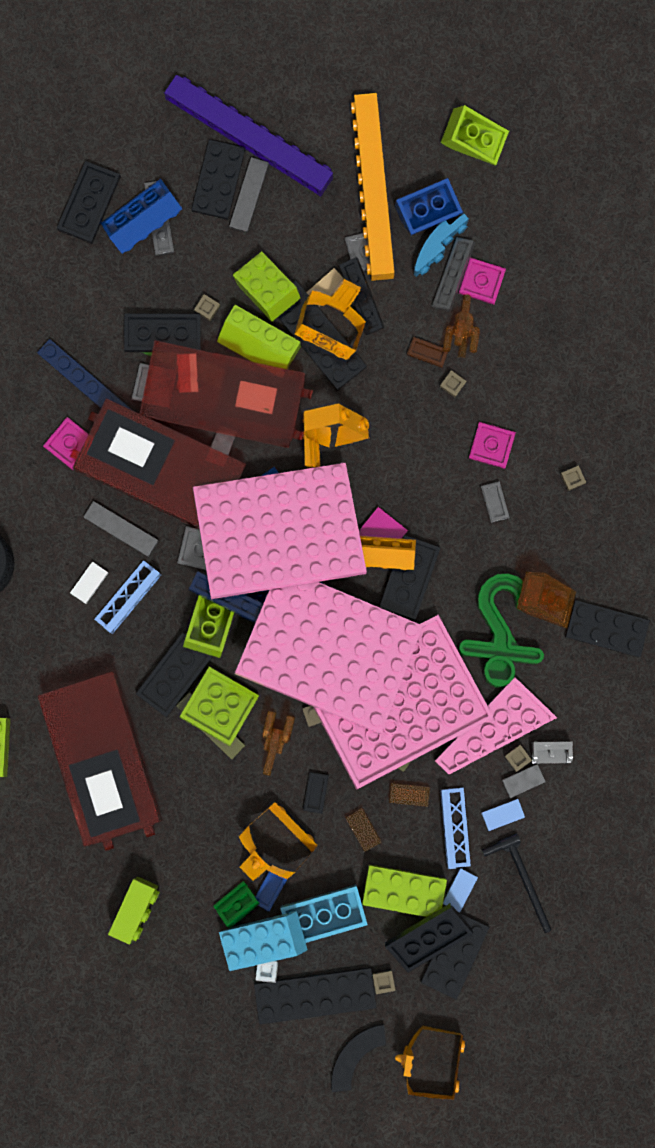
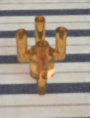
M464 295L462 312L455 315L454 326L446 327L443 350L449 352L451 350L452 336L455 335L454 345L459 346L458 357L463 358L466 356L467 341L470 336L469 351L472 353L477 352L480 333L478 327H473L474 318L469 313L470 295Z
M268 711L262 736L266 738L263 750L268 751L263 774L268 776L271 775L276 753L282 754L284 743L290 741L295 717L287 716L284 730L275 729L273 725L277 713Z

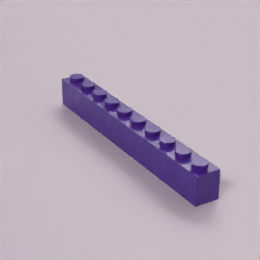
M176 75L164 92L166 100L234 143L244 147L258 158L269 162L271 166L317 195L322 196L332 181L333 172L328 166L320 165L310 155H304L298 147L288 145L282 137L272 135L266 127L256 125L250 117L240 115L234 107L224 105L218 97L208 95L207 91L202 87L192 85L191 81L186 77L181 78Z

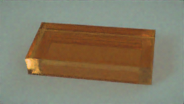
M391 783L389 803L428 807L430 787Z
M362 808L346 817L364 852L381 843Z

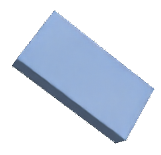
M518 799L481 812L488 831L525 818Z
M460 868L443 900V904L448 905L451 903L457 912L460 913L478 877Z

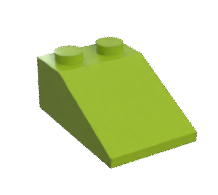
M464 105L453 109L441 143L452 150L496 165L509 131Z

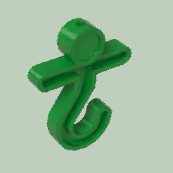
M497 574L489 578L478 593V610L493 634L491 642L464 640L458 646V651L462 656L489 659L483 667V677L493 687H503L514 679L515 666L513 662L534 665L540 663L544 658V653L539 648L518 646L509 627L494 604L495 594L505 590L513 595L515 607L519 611H526L531 607V592L527 584L519 577L511 574Z

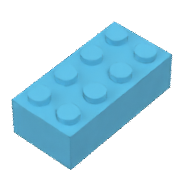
M357 885L281 906L282 915L297 911L306 943L368 925Z
M297 911L233 926L230 929L227 928L219 932L229 971L298 956L308 950Z

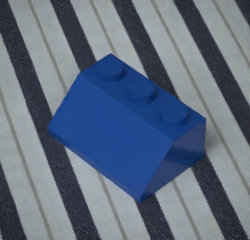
M448 178L396 200L395 203L400 220L410 235L463 214Z

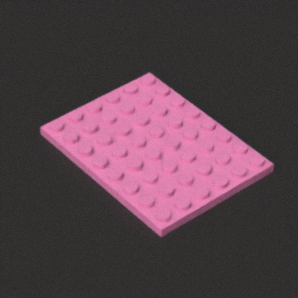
M346 463L193 487L211 599L367 573Z
M319 582L271 589L267 594L235 674L373 732L382 734L423 626Z
M439 615L420 624L423 628L382 734L314 707L356 790L494 718Z

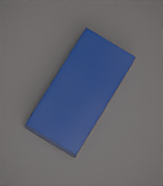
M269 871L255 896L260 902L258 906L270 911L287 879Z

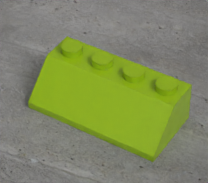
M234 305L225 320L217 340L221 345L280 378H283L301 348L300 341L237 305Z

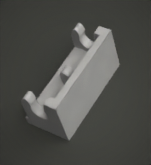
M531 742L532 764L571 763L573 761V742Z

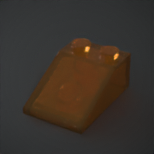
M526 572L517 609L527 615L567 628L576 591L546 573Z

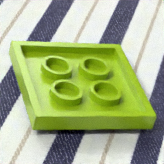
M209 667L179 718L231 746L259 695Z

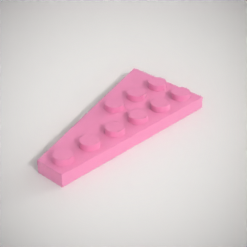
M514 677L487 705L494 718L458 736L435 762L449 775L557 717Z

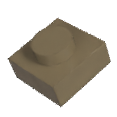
M204 294L195 307L194 312L211 321L220 304Z
M450 371L440 385V388L455 398L467 381L453 371Z
M579 465L560 474L567 491L586 484Z
M313 706L303 708L309 727L321 723Z
M518 745L504 756L515 772L532 761L521 745Z
M392 970L372 974L376 994L395 991Z

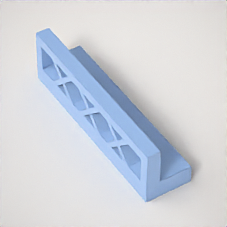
M143 560L94 620L113 634L156 583L161 574ZM145 566L151 573L146 579L140 580L139 572ZM130 583H138L136 591L128 595V585ZM125 597L126 603L121 609H115V601L118 598ZM113 612L114 617L108 624L101 620L105 613Z
M464 788L442 789L440 793L447 868L456 869V867L471 866ZM460 792V801L454 806L450 802V793ZM455 810L462 815V821L457 826L452 822V814ZM462 823H463V831L459 828V827L462 825ZM457 829L464 834V840L460 845L454 842L453 837ZM463 844L465 845V850L461 848ZM459 849L465 853L466 862L456 863L455 853Z

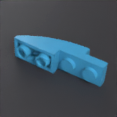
M462 214L450 225L447 221L442 222L430 234L416 262L414 270L416 277L419 274L424 275L430 269L429 266L433 262L436 264L444 258L445 247L443 244L447 246L453 241V236L456 233L461 234L467 229L469 218L465 214Z

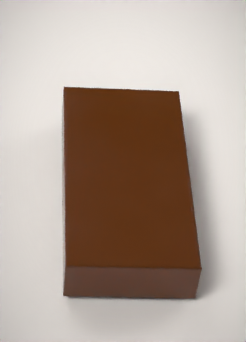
M413 337L407 355L442 368L449 350Z

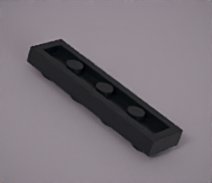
M355 257L340 264L344 279L361 287L353 303L357 313L366 321L364 326L365 334L370 335L384 329L359 259Z

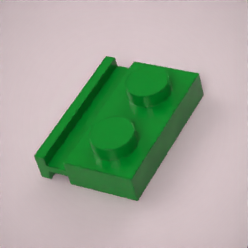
M243 881L213 907L225 925L230 929L257 907L260 902Z

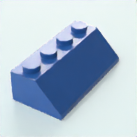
M160 178L104 220L101 225L115 246L123 254L125 251H130L140 240L146 239L152 231L161 228L168 219L177 216L182 208Z

